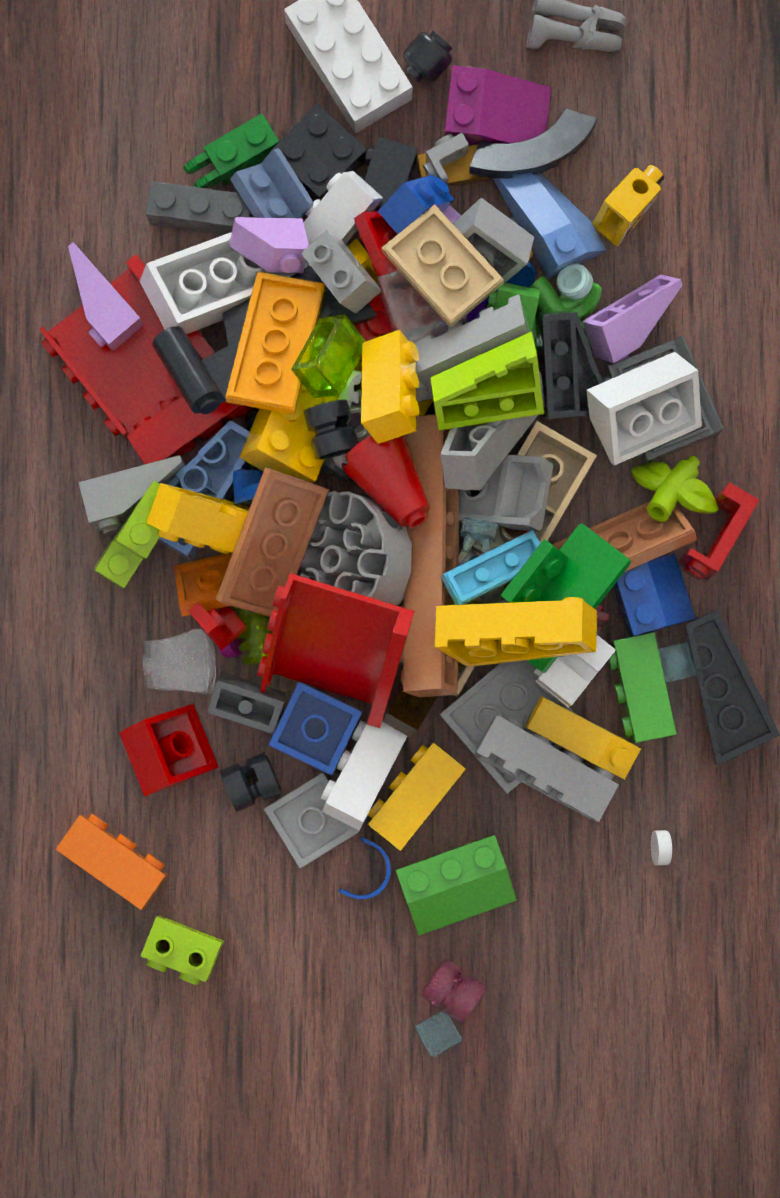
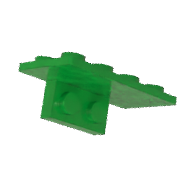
M581 523L560 550L544 539L502 592L501 596L509 603L562 601L564 598L578 597L596 609L629 567L631 560ZM558 656L527 661L540 672L546 673Z

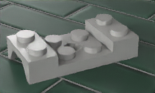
M507 455L484 484L480 494L472 497L471 490H459V523L505 526L511 530L542 532L553 463L539 456Z

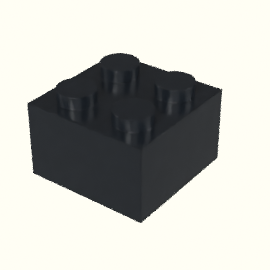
M318 103L272 149L279 148L313 202L317 199H323L329 191L326 188L327 184L337 173L356 172L364 164L367 149Z

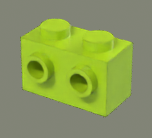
M159 915L155 918L141 957L148 959L146 965L151 968L166 972L169 967L181 972L179 975L180 979L194 985H199L200 980L204 982L209 980L224 940ZM162 939L169 942V951L161 948ZM195 952L201 954L203 958L202 964L194 962L193 954Z

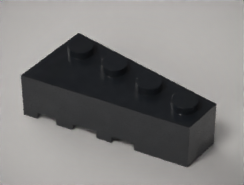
M718 610L685 625L715 764L718 766L780 736Z

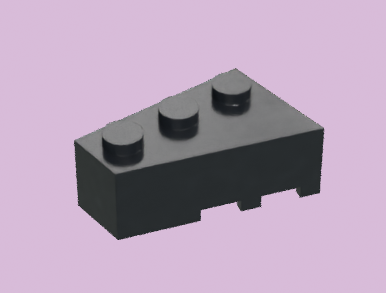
M556 311L536 313L537 358L545 402L544 414H541V416L547 419L589 416L587 389L604 381L596 367L591 354L592 350L577 312Z

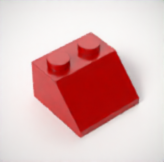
M194 704L144 719L119 732L144 797L219 768Z

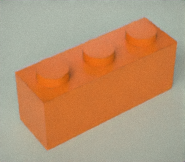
M91 813L89 818L85 815H79L55 850L140 910L145 909L169 875L162 870L165 864L150 853L146 857L140 855L134 850L137 844L120 833L117 838L106 831L109 825L93 813Z

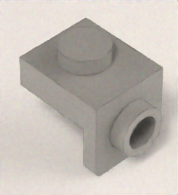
M463 133L455 137L452 134L446 135L435 143V147L426 151V164L423 165L427 176L433 175L438 177L448 186V177L443 167L468 154L469 144Z

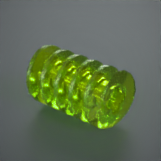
M229 606L234 612L240 613L237 616L247 626V629L237 637L239 639H246L245 642L238 646L239 651L250 653L241 660L242 664L248 666L260 664L262 657L268 656L262 653L267 634H273V631L267 630L270 617Z

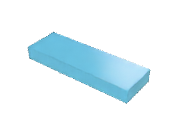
M531 530L444 573L441 579L455 605H464L512 581L540 545V541L534 530Z

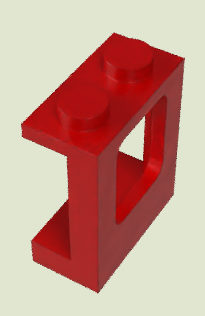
M730 482L719 492L715 499L718 508L730 515L707 555L704 556L690 548L679 560V563L685 566L684 572L698 580H701L703 577L709 579L719 571L759 502L758 498Z

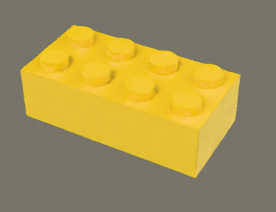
M314 335L295 415L259 409L239 458L262 471L266 467L311 483L315 482L324 459H315L311 444L315 434L308 431L303 412L310 407L339 400L342 378L349 371H360L362 363L354 364L353 357Z

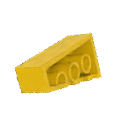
M160 483L146 523L159 529L158 536L167 540L178 542L180 537L190 545L204 548L205 545H208L213 550L229 554L230 552L233 553L250 506L236 505L232 501Z
M568 597L562 601L436 606L435 648L466 667L596 652L597 610L578 597Z

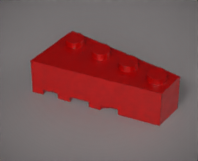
M175 396L160 406L162 411L152 418L151 416H146L133 425L134 431L127 435V438L144 464L179 455L182 457L197 447L195 442L197 438L200 437L201 440H206L215 436L225 426L223 424L224 421L227 419L232 421L239 417L240 419L243 418L251 407L225 401L209 414H196L191 411L183 396L180 398Z

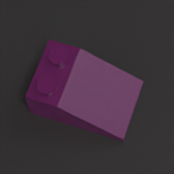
M452 65L445 136L452 134L455 137L463 133L469 146L479 144L480 140L489 143L509 144L533 139L547 130L551 87L488 69Z

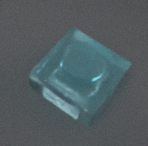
M689 642L658 649L665 683L696 676Z

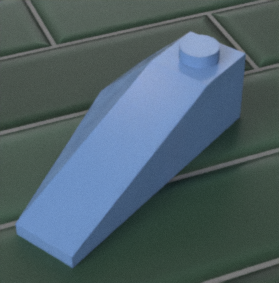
M530 172L513 175V178H493L517 224L534 236L531 249L548 279L558 275L562 269L572 263L582 264L607 251L592 222L542 173L533 175Z

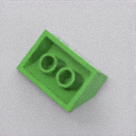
M495 835L396 869L418 935L517 901Z

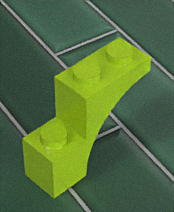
M154 480L93 568V571L120 588L126 587L141 561L148 557L160 538L158 536L159 529L146 523L160 485Z

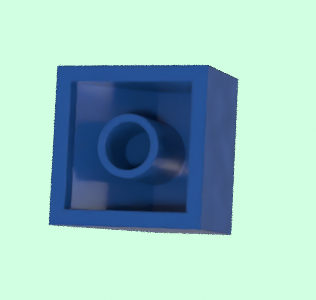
M675 554L655 558L624 572L613 586L629 637L649 634L695 620Z

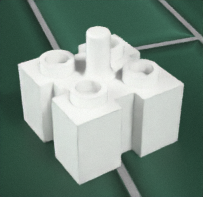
M597 635L596 652L558 656L546 673H542L538 669L534 671L539 676L534 684L567 709L573 705L616 649Z

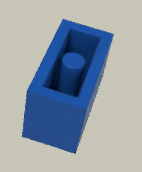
M429 175L404 182L378 212L394 231L399 234L434 204L443 213L455 199L449 194V188L443 180Z

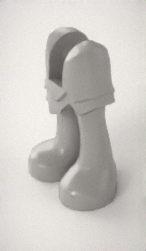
M534 0L533 18L528 31L526 48L539 49L546 40L557 39L575 43L572 48H582V50L593 49L613 52L621 49L623 41L621 37L599 32L598 29L623 30L626 25V17L623 14L599 7L596 4L592 8L566 0ZM546 16L564 17L584 23L577 27L546 18Z

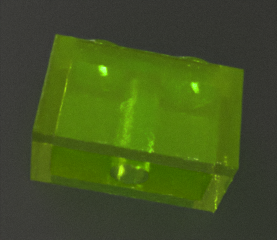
M345 314L319 318L291 370L313 398L340 395L346 388L347 381L355 366L360 362L362 343L366 341Z

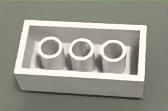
M298 0L284 9L286 25L355 134L412 100V85L358 0Z
M231 233L147 263L140 283L164 329L179 326L188 334L224 320V312L250 299L257 272L290 277L295 273H269L231 248L229 243Z

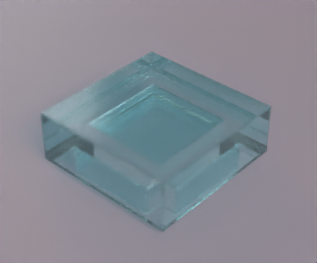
M445 1009L415 1025V1029L432 1058L462 1041Z

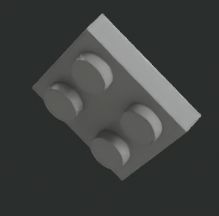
M321 773L264 809L299 868L304 867L359 833V830L322 812L326 801L321 799V796L329 782L324 773Z

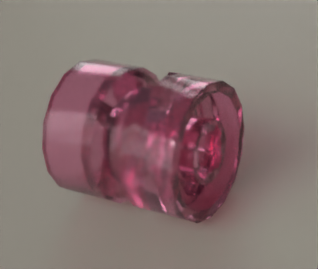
M445 958L424 988L421 997L436 1007L444 1005L445 1013L462 1024L481 998L486 985L472 975L462 976V969Z

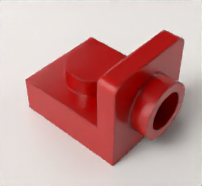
M198 602L188 610L221 651L247 629L244 622L229 606L220 608L217 611L212 608L207 612Z

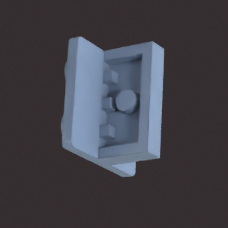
M279 148L272 150L261 164L237 171L230 179L254 218L301 219L314 205L308 192Z

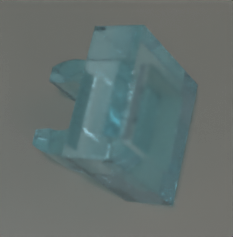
M463 517L460 536L465 537L462 545L463 552L468 553L469 544L476 540L481 542L483 546L481 555L487 553L490 548L489 541H495L498 523Z

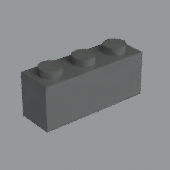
M155 181L150 183L146 216L150 225L225 235L232 232L235 217L253 218L252 213L239 193Z

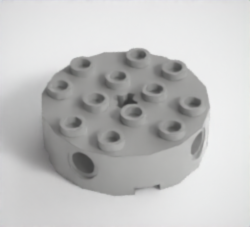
M336 491L328 492L297 575L398 606L403 600L404 591L411 574L412 541L409 538L406 526L401 527L372 498L349 491L340 493Z

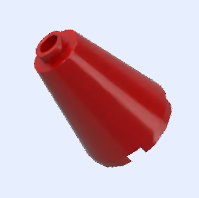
M370 435L346 454L345 457L348 463L341 464L345 473L401 527L409 526V528H414L427 519L426 513L429 511L430 506L405 435L379 444Z

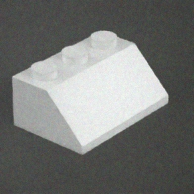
M676 352L587 389L590 420L613 465H617L702 427L698 370Z

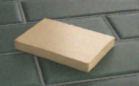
M435 204L382 247V253L450 327L455 325L504 284V279Z

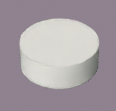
M667 830L652 832L651 857L655 866L668 865L671 862L672 841Z

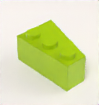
M532 331L430 377L438 431L544 414L538 359Z

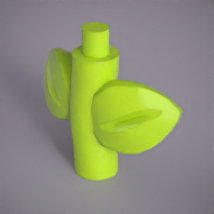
M689 456L686 460L679 461L672 470L664 462H651L632 467L631 475L636 482L648 490L655 491L647 506V512L654 520L660 522L667 521L677 501L686 509L694 512L713 514L719 510L711 490L704 482L696 479L699 474L697 467L700 465L697 457Z

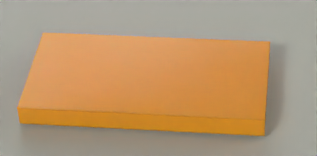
M257 272L225 396L226 402L295 415L326 290L324 283Z

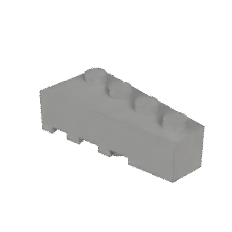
M519 294L509 298V304L497 310L489 307L479 312L480 317L463 325L459 321L452 327L448 326L445 334L438 337L429 335L414 342L419 353V361L416 362V374L419 379V387L416 388L417 402L433 399L430 377L530 332Z
M539 372V375H540V384H541V392H542V400H543V408H544V407H545V402H544L542 378H541V372ZM538 415L450 429L440 453L445 488L481 490Z
M496 715L473 756L594 822H599L619 784L612 781L614 775L598 766H595L594 769L587 767L581 763L582 757L567 749L561 752L552 747V741L535 732L533 735L521 729L522 725L505 715L503 717Z

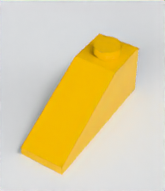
M543 696L540 697L525 725L526 728L624 780L641 748Z

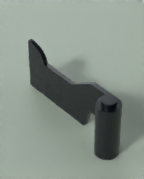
M311 266L306 267L303 273H295L290 276L291 278L324 283ZM325 285L326 290L317 325L331 317L336 322L344 325L361 324L377 318L369 303L355 314L340 304ZM250 299L223 313L228 346L201 360L182 327L174 326L167 328L154 338L152 342L154 350L193 413L209 414L215 411L219 404L226 401L225 396Z

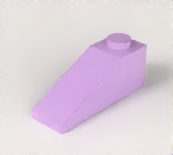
M72 242L68 248L85 316L92 327L88 333L101 348L106 344L114 351L144 325L135 311L76 244Z
M660 274L582 321L594 357L611 363H618L627 359L631 352L641 347L682 287L681 279Z

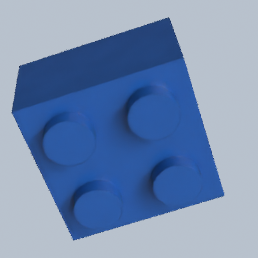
M298 682L269 746L332 775L362 711Z

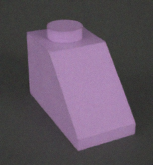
M235 217L229 241L231 248L269 273L304 272L306 259L301 253L309 244L303 219Z

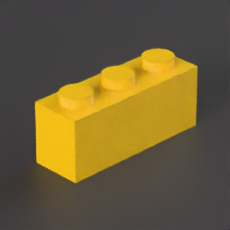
M400 330L362 343L361 424L378 444L416 431V415H419V406L416 400V388L419 387L416 362L419 361V353L416 345L412 341L409 342Z
M435 743L429 748L424 744L410 760L415 764L408 775L401 771L389 786L393 791L392 795L386 802L379 799L368 813V816L372 819L368 825L400 851L466 770V768Z

